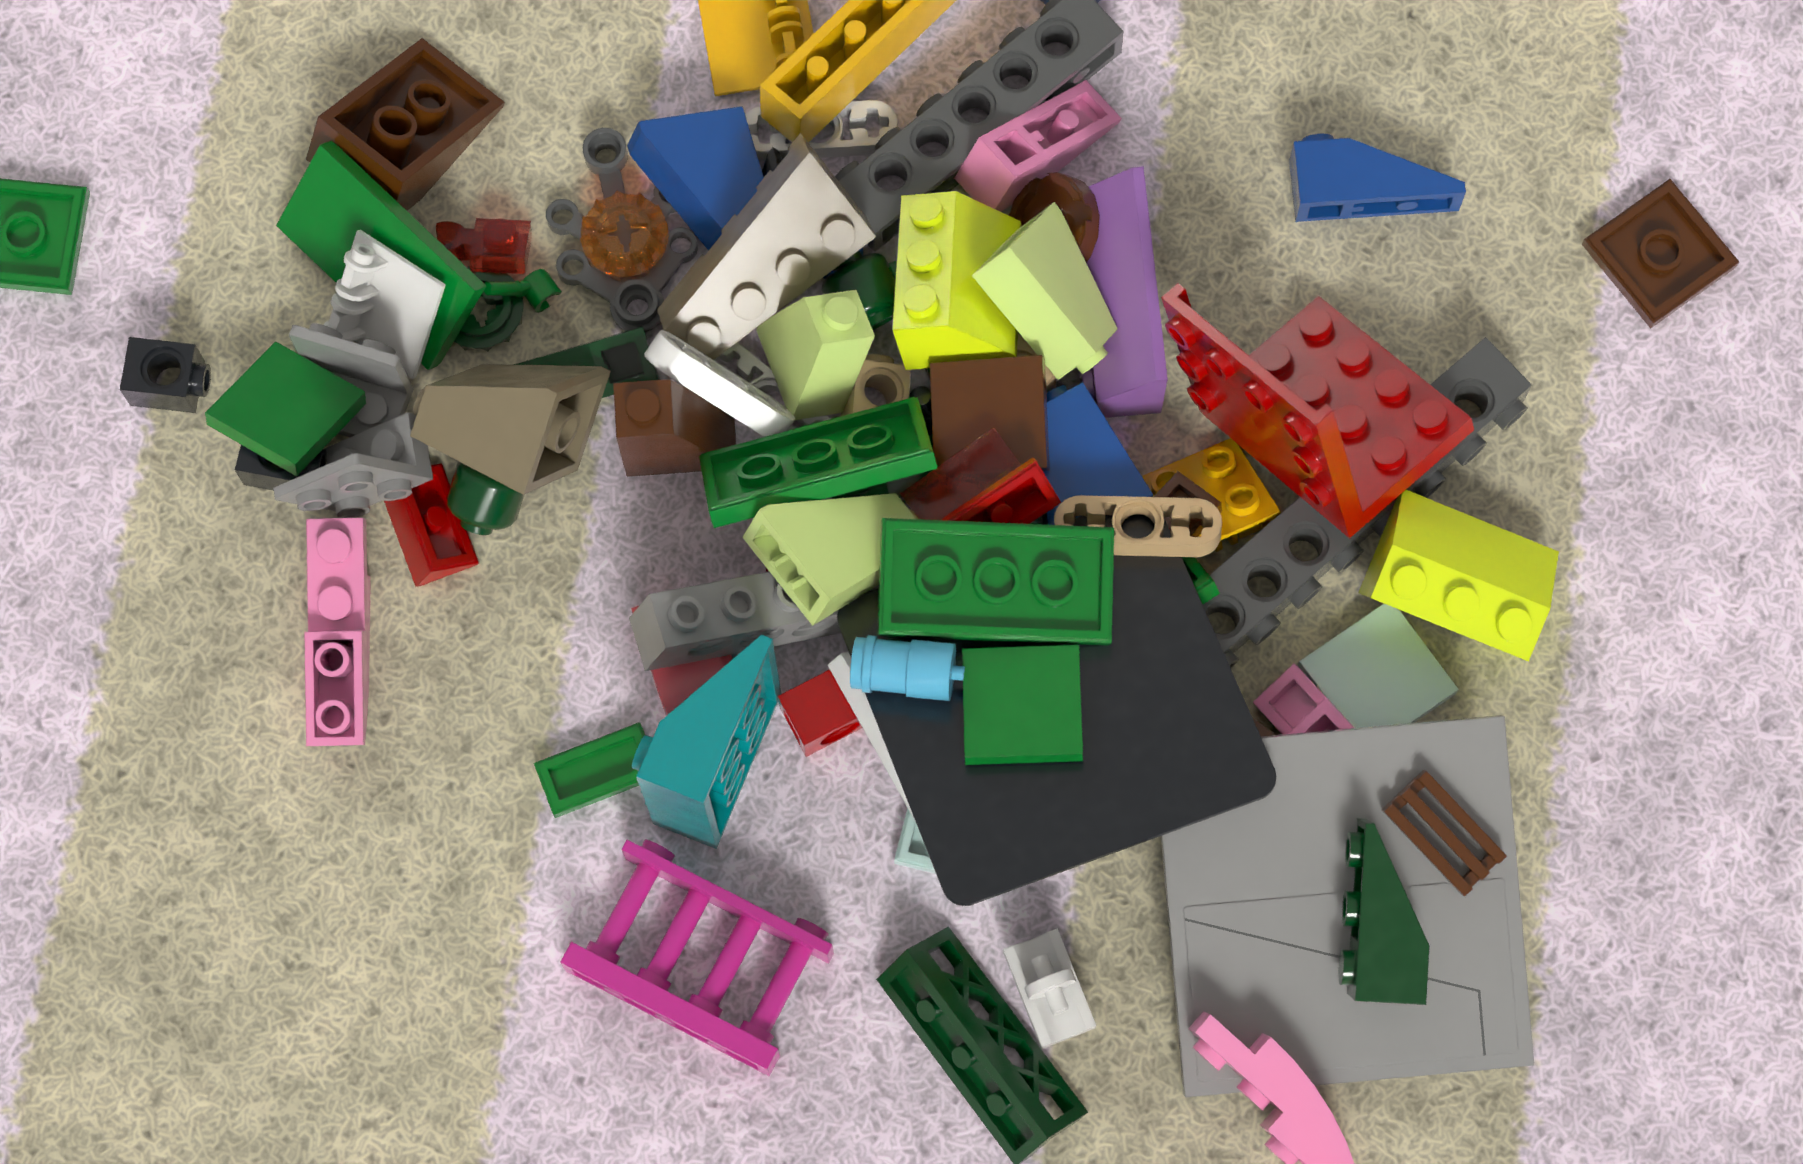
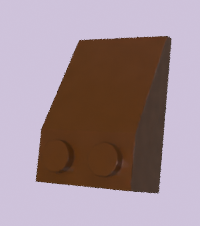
M421 38L318 116L306 160L311 162L320 144L333 141L408 211L427 194L503 108L505 102Z

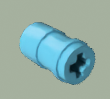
M868 635L867 638L856 637L851 657L850 687L861 689L864 693L883 691L906 694V697L950 701L954 680L964 681L965 667L955 666L956 644L912 640L911 642L878 639V636Z

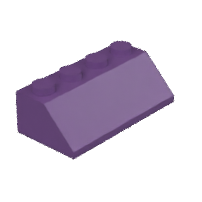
M1144 166L1132 167L1088 186L1095 195L1100 219L1098 239L1091 258L1086 264L1118 329L1103 345L1108 354L1084 374L1080 372V383H1084L1105 418L1161 413L1168 381Z

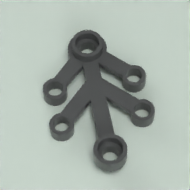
M599 128L589 133L583 142V155L589 170L599 175L610 231L579 213L577 206L567 199L553 201L546 210V220L548 221L549 228L558 235L571 234L617 262L621 282L589 265L587 256L576 249L566 250L561 253L556 261V269L560 280L565 284L571 286L582 285L610 302L611 316L621 329L628 331L644 326L645 331L648 332L661 322L657 309L664 302L662 290L679 266L690 262L696 256L698 251L697 239L691 230L684 227L674 228L669 231L664 239L665 250L645 276H642L639 257L670 213H676L670 203L660 198L661 192L655 186L653 199L632 227L621 176V170L625 167L628 160L626 142L618 131L611 128ZM603 149H611L616 153L615 159L610 163H601L596 159V156ZM559 210H568L573 214L571 221L567 224L555 223L553 216ZM678 238H685L691 242V246L686 252L677 253L671 249L672 242ZM570 260H578L583 264L582 271L576 275L566 274L563 271V267ZM637 299L645 301L648 304L647 310L641 315L631 314L627 308L632 301Z

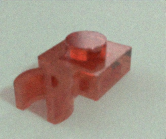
M476 218L474 229L464 228L461 224L452 221L436 223L437 240L460 261L470 260L471 272L526 274L532 239L531 221Z

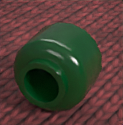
M858 250L833 269V272L823 281V294L857 290L872 330L893 320L896 277L882 254L869 253L862 256Z
M458 461L447 495V506L452 514L461 520L460 525L462 528L474 534L489 535L493 530L510 527L517 520L524 495Z

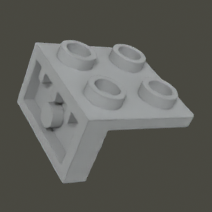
M312 323L309 329L292 325L289 337L299 355L365 391L366 405L338 434L352 437L405 414L414 389L400 358L395 355L396 351L392 347L370 339H365L362 345L342 339L343 335L340 332L322 324Z
M407 412L325 448L327 451V465L274 487L275 500L297 504L298 509L302 511L325 509L336 511V515L340 518H355L369 513L370 506L380 501L399 500L410 496L412 488L433 480L428 445L410 436L416 416L413 413Z

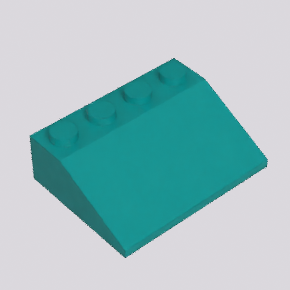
M760 635L659 722L653 737L643 736L636 750L632 768L638 770L637 781L654 825L717 849L777 706L778 696L781 695L772 638Z

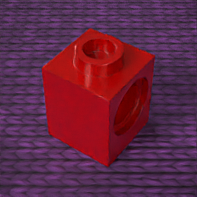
M830 669L778 696L780 710L805 757L863 728Z

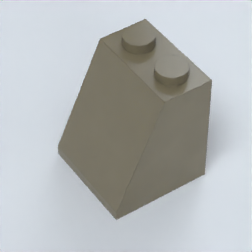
M481 364L426 385L421 390L413 407V414L416 418L410 436L525 495L578 471L611 371L602 366Z

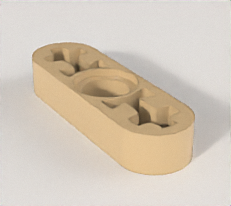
M1079 495L1064 500L1058 506L1054 516L1055 525L1073 526L1075 516H1086L1087 526L1105 527V515H1113L1114 555L1202 557L1214 551L1221 540V514L1214 504L1200 498ZM1140 514L1150 518L1155 527L1152 533L1144 538H1132L1122 530L1121 525L1123 521L1129 516ZM1164 517H1171V538H1163ZM1190 519H1201L1203 527L1201 537L1190 536L1189 528H1187L1189 527Z

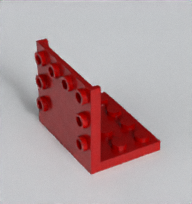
M1179 283L1161 297L1169 320L1165 323L1166 330L1177 343L1180 352L1176 356V360L1188 376L1191 385L1187 388V392L1198 406L1200 412L1349 539L1474 431L1472 418L1320 296L1316 297L1249 355L1192 309L1186 289Z

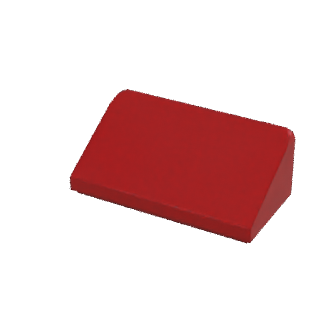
M1032 457L941 520L1030 524L1056 507L1061 501L1039 464Z
M442 463L431 465L433 480L412 488L410 496L399 500L384 501L415 587L428 584L479 564L467 530L461 527V520L455 517L447 506L450 484Z

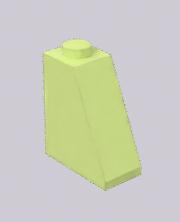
M1053 202L1016 230L972 276L1037 355H1043L1045 365L1059 380L1076 367L1084 374L1099 363L1108 354L1103 345L1118 328L1062 211Z
M857 290L803 297L771 316L756 329L784 404L795 417V420L838 414L844 411L875 337Z
M896 493L769 504L759 509L742 538L813 626L879 585L882 518H920L914 511L906 507Z

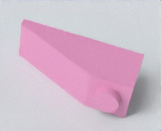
M1085 80L979 137L954 179L974 200L1001 212L1012 206L1015 198L1031 180L1036 177L1042 179L1049 175L1047 173L1059 172L1115 127L1122 118Z

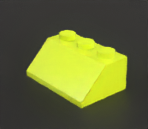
M957 191L901 196L892 330L905 370L930 368V363L1017 357L1018 331L972 275L1016 230L1022 227L1021 221Z
M1405 490L1395 501L1358 593L1529 662L1551 608L1559 551Z

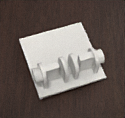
M357 230L351 250L345 253L344 263L346 267L342 279L336 282L335 291L337 293L333 294L331 299L333 310L329 321H326L324 325L340 332L343 335L342 339L347 341H355L362 345L365 339H370L392 347L396 351L395 355L400 358L407 376L414 379L417 376L446 285L362 230Z

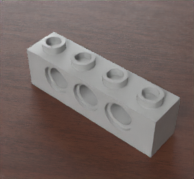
M770 572L652 593L645 598L629 617L645 671L740 653L760 635L772 638L773 645L777 646L841 633L837 622L838 610L812 626Z

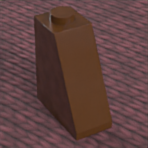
M671 379L613 383L616 439L627 477L702 472L699 455L736 445L735 418Z

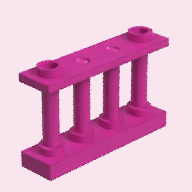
M645 839L642 846L626 840L621 849L625 860L637 865L597 941H589L586 949L573 942L570 943L560 961L564 970L755 1070L770 1076L780 1057L778 1048L771 1045L774 1036L770 1032L810 956L812 955L829 964L834 955L833 945L825 941L828 933L819 926L802 918H797L793 925L672 863L675 855L655 842ZM660 877L688 891L647 969L641 967L637 975L617 965L620 956L616 952L656 878ZM711 903L739 919L699 994H692L687 1002L668 992L671 983L667 979L707 904ZM759 929H762L789 943L790 946L749 1022L743 1020L740 1028L719 1018L723 1010L718 1006Z

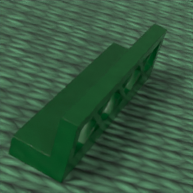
M949 926L905 950L876 979L1013 1164H1021L1051 1138L1079 1121L1088 1113L1087 1109ZM940 949L954 967V975L942 971L930 953ZM969 999L982 1004L989 1014V1022L978 1018L969 1007ZM1004 1045L1014 1048L1024 1060V1068L1013 1065L1004 1054ZM1039 1092L1050 1095L1064 1114L1054 1120L1039 1100Z

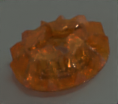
M616 190L610 197L603 200L596 199L588 214L582 216L580 240L587 259L597 269L612 276L632 277L648 271L659 262L668 245L669 231L666 219L658 204L655 205L640 192L633 195L623 194ZM624 215L625 220H628L630 228L640 229V231L631 234L630 251L628 252L624 251V246L620 244L618 236H609V233L617 230V222H619V216Z

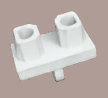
M1058 928L1031 940L1003 949V954L1041 1049L1096 1028V1023Z

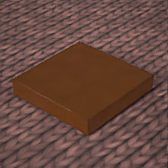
M1668 179L1589 235L1582 243L1585 250L1650 329L1734 270L1739 264V260L1671 179Z
M1043 355L930 363L933 453L938 468L934 469V475L946 478L1005 474L1012 472L1032 457L1037 461L1042 471H1050L1046 371Z

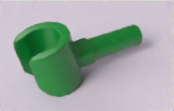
M545 269L535 270L523 280L515 282H486L484 290L487 296H525L537 313L543 312L550 307L546 301L548 298L562 293Z

